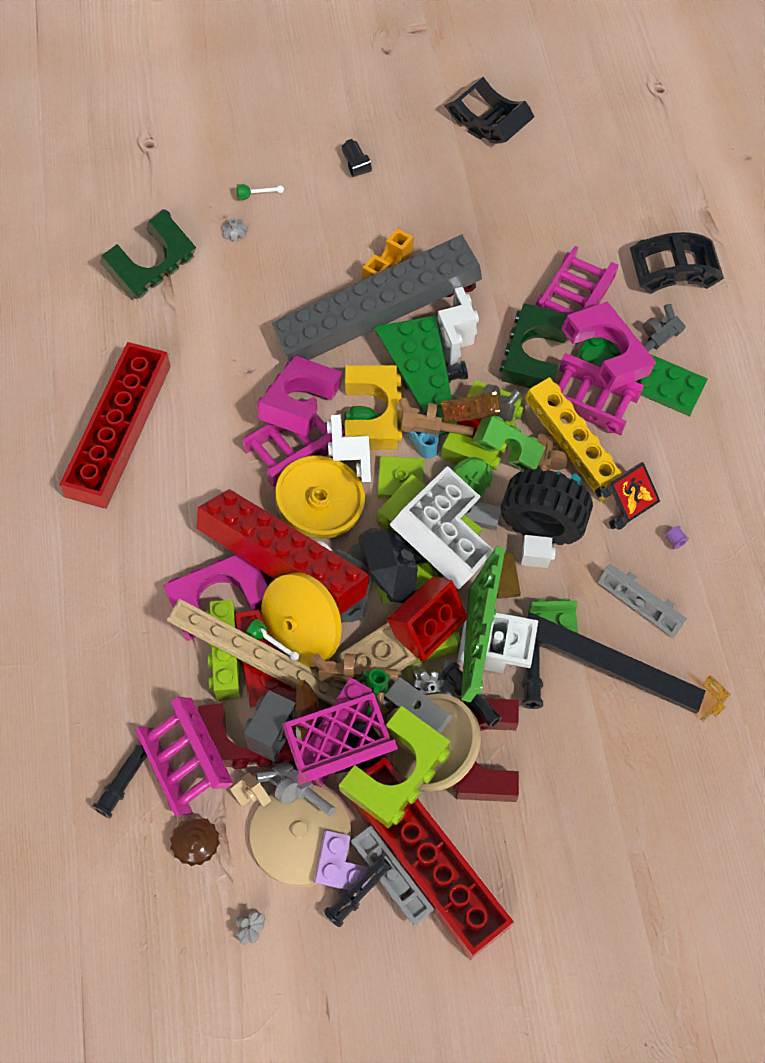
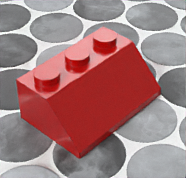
M431 577L387 618V621L395 638L420 661L424 662L468 619V616L453 581Z

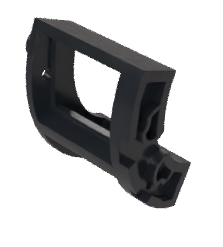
M484 76L471 82L444 105L459 125L463 123L469 129L468 133L480 140L482 138L488 139L489 143L495 144L507 142L535 117L526 101H512L501 96L489 85ZM474 89L493 107L481 118L472 113L462 102V99ZM503 115H506V116H505L503 119H501L499 122H496V121H497L498 119H500Z
M689 232L668 233L641 240L636 245L630 247L639 285L650 294L676 284V281H687L688 284H695L708 289L724 279L713 240L706 236ZM671 250L675 266L650 274L645 258L658 252ZM684 250L695 254L697 264H688Z

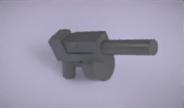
M672 304L663 306L666 314L660 320L662 324H665L663 327L654 318L648 319L643 324L644 331L650 336L648 342L643 345L648 352L652 348L657 350L673 336L677 337L686 328V325L678 316L675 317Z

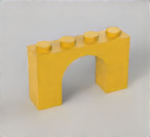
M345 365L346 395L375 396L381 399L387 406L386 411L378 418L371 420H345V436L369 435V450H397L398 441H402V430L398 428V423L402 422V411L397 410V405H400L399 400L401 399V392H397V387H401V374H397V365Z

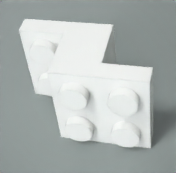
M463 286L454 290L453 307L438 311L437 316L443 354L448 366L458 364V360L461 357L460 348L474 344L475 335H477L478 313L472 309L470 295L465 293Z
M341 414L331 415V419L327 420V431L332 433V442H328L329 456H333V461L361 459V462L357 463V477H362V482H371L369 435L342 436Z
M496 613L491 625L484 670L503 674L506 664L530 668L538 620ZM466 621L464 622L457 663L461 666L464 664Z

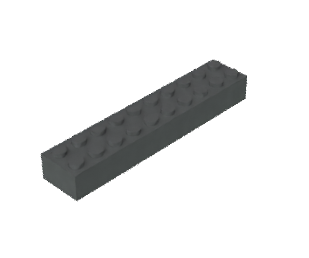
M463 234L272 322V325L290 362L295 355L310 360L373 331L374 326L388 324L454 293L455 288L462 286L465 288L482 280L480 264Z

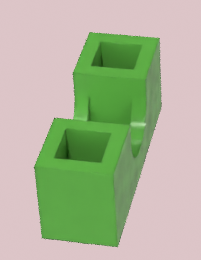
M495 415L481 419L472 440L473 443L489 452L501 450L503 443L507 442L511 450L507 462L522 471L537 469L545 446L538 443L539 440L537 438L522 434L521 429L505 424L502 418Z

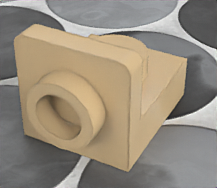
M249 772L229 786L230 791L241 806H244L250 800L252 802L257 800L263 807L271 802L260 782Z

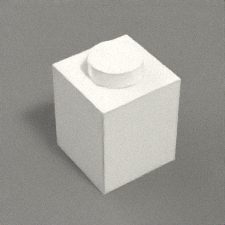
M525 535L522 544L521 565L548 568L550 560L555 559L556 547L552 546V538Z

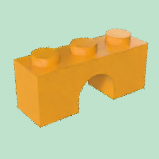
M397 228L386 240L382 256L379 257L374 254L362 267V280L407 260L413 253L414 237Z

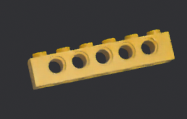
M549 377L528 390L524 399L594 493L595 489L611 482L624 473L615 465L610 453L605 451L600 445L598 437L588 429L585 420L576 413L573 404L561 393L557 383L553 382ZM548 401L554 403L555 406L549 405ZM560 419H565L568 424L563 423ZM573 436L579 437L581 441L575 440ZM586 453L593 455L594 459L589 458ZM599 470L604 471L607 476L601 475ZM600 497L598 499L600 502H603L607 498Z

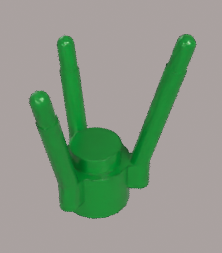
M376 668L370 672L364 671L357 681L360 683L366 681L365 685L372 689V693L377 698L378 693L381 691L385 694L388 692L390 675L386 674L382 669ZM370 704L368 705L366 712L367 717L370 716L372 711Z

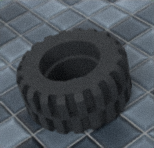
M526 469L523 472L516 473L509 480L500 510L506 524L512 526L514 531L522 533L523 536L552 538V543L557 545L566 543L568 545L578 541L585 534L593 508V501L590 493L586 491L583 485H579L576 480L569 479L564 474H556L550 470Z

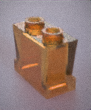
M497 391L441 401L445 423L478 419L500 413Z

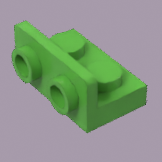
M567 598L557 601L538 599L530 603L528 614L529 612L578 633L577 601H571Z

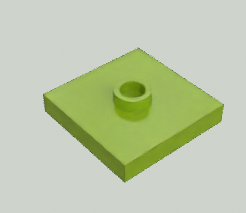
M381 456L378 498H390L411 474L423 482L424 458Z

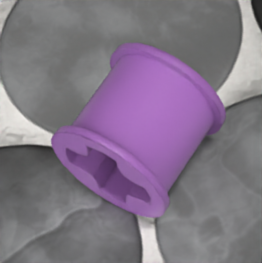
M680 526L674 527L665 535L673 544L674 549L682 547L690 539L680 529Z

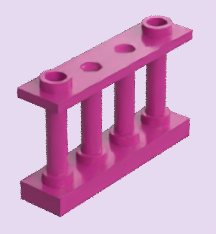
M574 246L570 253H566L563 265L544 295H539L536 306L566 314L575 313V311L551 301L554 293L582 305V310L598 305L614 281L619 265L611 262L607 269L598 268L576 258L578 247ZM573 265L598 276L600 281L599 283H592L568 271ZM565 279L591 291V296H586L585 298L559 285Z
M565 353L559 369L563 373L558 382L561 393H563L571 377L582 380L583 382L574 399L565 395L564 397L573 404L574 410L579 417L606 429L610 433H616L621 436L627 422L622 419L630 401L638 402L644 385L634 381L608 391L597 376L601 367ZM590 385L602 389L594 407L582 403ZM610 393L622 397L614 415L601 411ZM548 401L549 405L555 406L554 403Z
M315 396L308 400L306 399L302 401L304 403L317 407V399ZM316 413L315 425L323 436L316 441H312L308 435L303 436L295 433L306 446L298 452H294L280 435L286 429L270 423L256 432L246 435L242 442L246 454L255 450L269 467V470H267L268 482L274 488L283 470L292 462L308 456L327 455L329 453L328 442H332V433H328L327 425ZM273 438L287 458L280 463H276L262 446L263 443Z
M177 697L171 701L174 708L172 716L155 729L137 727L135 731L139 737L138 741L144 748L167 797L170 810L175 816H188L193 813L189 805L191 800L209 787H212V789H227L233 784V781L193 699ZM180 722L185 731L184 735L163 750L158 738ZM191 743L195 756L173 771L168 759ZM201 764L206 774L205 778L184 793L178 781Z

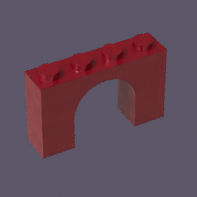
M296 696L284 697L296 703ZM223 703L198 706L199 714L226 767L244 769L247 768V765L257 764L259 767L272 765L273 761L248 748L239 747L228 739ZM295 725L292 730H293L294 736L296 737V725ZM286 740L275 762L295 763L288 740Z
M460 697V701L474 713L480 727V732L484 730H517L519 724V700L485 698L491 707L502 717L496 726L490 728L469 702L461 700ZM475 761L470 771L452 786V791H457V799L516 802L519 797V771L491 770L482 767Z

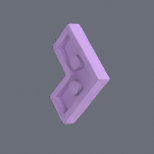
M327 830L324 831L313 883L349 890L369 869V867L345 862L351 836Z

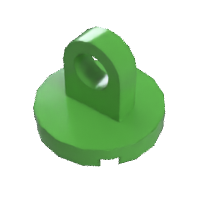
M469 457L451 467V470L478 495L483 496L487 486L490 487L493 474L491 467L483 459Z

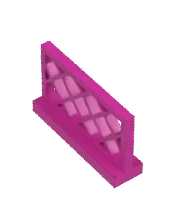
M374 693L282 724L299 772L296 775L299 785L398 749L395 739L391 740ZM369 701L372 710L369 717L358 712L362 702ZM341 709L352 714L347 725L336 719ZM318 717L330 721L325 733L314 727ZM356 717L367 722L363 733L352 728ZM299 724L307 729L303 741L294 736L291 726ZM334 724L345 730L341 741L330 736ZM371 725L379 729L382 739L375 741L367 736ZM311 732L323 737L318 749L307 744ZM349 732L360 738L357 748H352L345 744ZM327 740L338 745L336 753L332 757L322 752ZM304 748L316 754L312 764L307 766L304 765L301 757Z

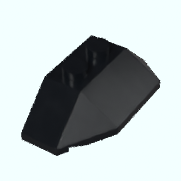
M369 528L358 537L368 574L377 586L387 594L386 597L390 602L404 603L414 594L418 572L410 543L397 531Z

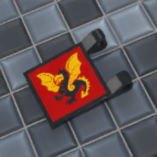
M644 462L637 464L611 482L595 489L598 498H607L613 494L622 515L609 521L611 529L616 528L620 530L624 528L628 522L660 502Z

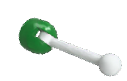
M237 184L236 186L238 201L248 199L251 193L274 191L282 193L284 191L282 185L262 189H250L245 184Z
M255 619L246 632L247 635L257 640L265 638L287 653L292 661L299 659L298 652H292L267 634L266 625L262 621Z

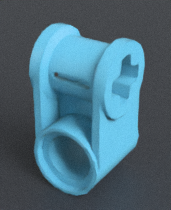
M413 430L411 433L406 432L422 457L430 459L437 455L438 435Z

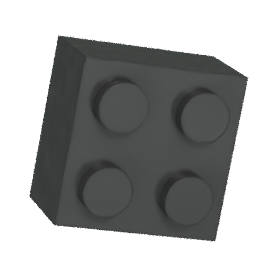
M268 690L265 697L261 696L256 704L255 710L257 712L253 719L249 718L243 728L248 749L275 762L287 740L282 724L295 719L296 703Z

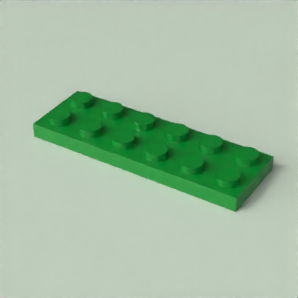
M594 337L585 340L577 358L601 367L604 361L620 356L621 352L611 341ZM651 355L656 363L649 376L635 381L644 385L641 396L690 417L708 378Z

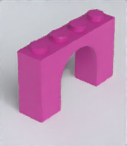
M608 301L567 315L561 330L572 344L589 338L599 337L611 341L620 350L621 355L604 361L597 374L608 391L649 376L656 361Z
M295 355L291 362L286 363L284 371L277 375L274 384L269 385L264 397L259 398L257 402V409L259 410L258 419L307 436L315 425L317 407L296 400L288 394L305 391L332 400L340 389L342 372Z
M237 554L225 560H217L206 568L195 569L189 575L182 578L171 579L167 584L163 585L172 608L181 599L200 609L198 606L199 598L207 587L220 582L230 583L240 589L250 611L261 610L263 596L268 587L259 568ZM182 629L187 641L196 637Z
M350 678L332 707L372 694V689ZM369 701L362 702L358 712L366 715ZM341 709L336 719L347 725L352 714ZM356 717L354 722H362V719ZM323 719L317 729L325 733L330 721ZM334 724L330 736L341 741L345 730ZM314 733L307 744L318 749L323 737ZM327 740L322 752L332 757L335 755L338 745ZM304 748L301 755L305 766L312 764L316 755ZM329 775L312 780L311 782L313 785L322 787Z

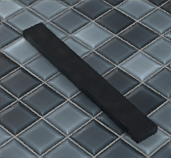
M529 612L527 619L538 620L535 642L695 714L699 712L706 690Z

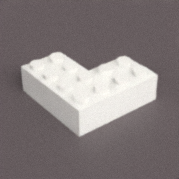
M447 466L403 508L391 522L390 526L460 589L488 559L493 549L461 520L481 496Z

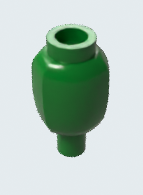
M352 406L350 410H345V420H371L382 415L381 413H375L372 408L366 406Z

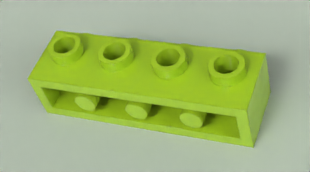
M233 599L210 601V610H206V613L236 628V609ZM207 642L208 646H212V654H208L209 669L213 668V676L209 677L210 691H214L217 701L241 698L239 659Z

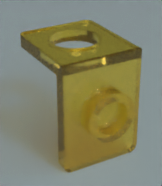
M711 675L707 677L703 686L718 702L701 718L703 722L712 714L715 717L718 716L726 708L724 703L731 695ZM711 684L718 689L719 693L712 688Z

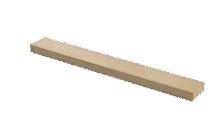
M181 599L177 601L167 619L168 622L295 689H297L299 680H305L316 693L319 702L329 707H332L345 687L332 680V683L319 681V672L297 660L292 661L289 656Z

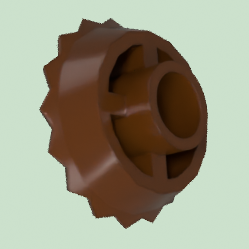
M199 816L195 818L188 817L185 821L179 822L178 827L173 829V836L170 838L172 843L170 849L174 852V858L179 859L182 864L190 866L202 865L204 862L210 861L212 856L217 853V847L220 844L218 839L219 832L216 830L215 824L210 823L208 818L202 819Z

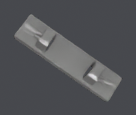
M610 563L604 570L598 583L674 638L687 618L673 609L675 604L667 599L663 602L635 582L636 575L630 571L624 574Z
M372 826L351 840L352 845L369 868L380 856L384 857L391 864L392 869L382 877L380 882L413 927L434 911L433 906ZM410 889L406 896L400 898L402 894H404L407 890Z

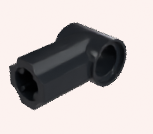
M353 139L346 140L342 145V152L348 162L351 176L355 177L371 172L372 166L368 155L363 154L357 141Z

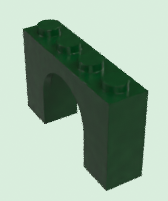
M165 210L149 220L146 228L164 251V261L160 265L152 268L141 267L135 264L118 244L101 255L100 264L131 300L136 297L142 298L147 294L148 288L152 285L154 287L158 286L164 280V276L174 274L179 269L178 266L183 262L187 264L194 258L193 254L196 246Z
M523 303L521 311L517 310L514 323H517V326L511 329L509 339H512V343H507L504 355L507 356V359L501 362L499 372L503 373L502 382L530 389L549 377L554 382L558 365L530 357L525 353L522 345L533 338H544L565 344L566 335L561 329L569 314Z

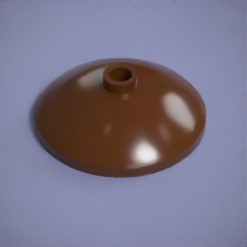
M299 680L297 684L295 719L321 711L316 693L305 680ZM318 717L314 727L318 728L324 718ZM299 724L296 725V738L303 741L307 729ZM311 732L308 741L310 740V738H311L312 735L314 734L313 732Z

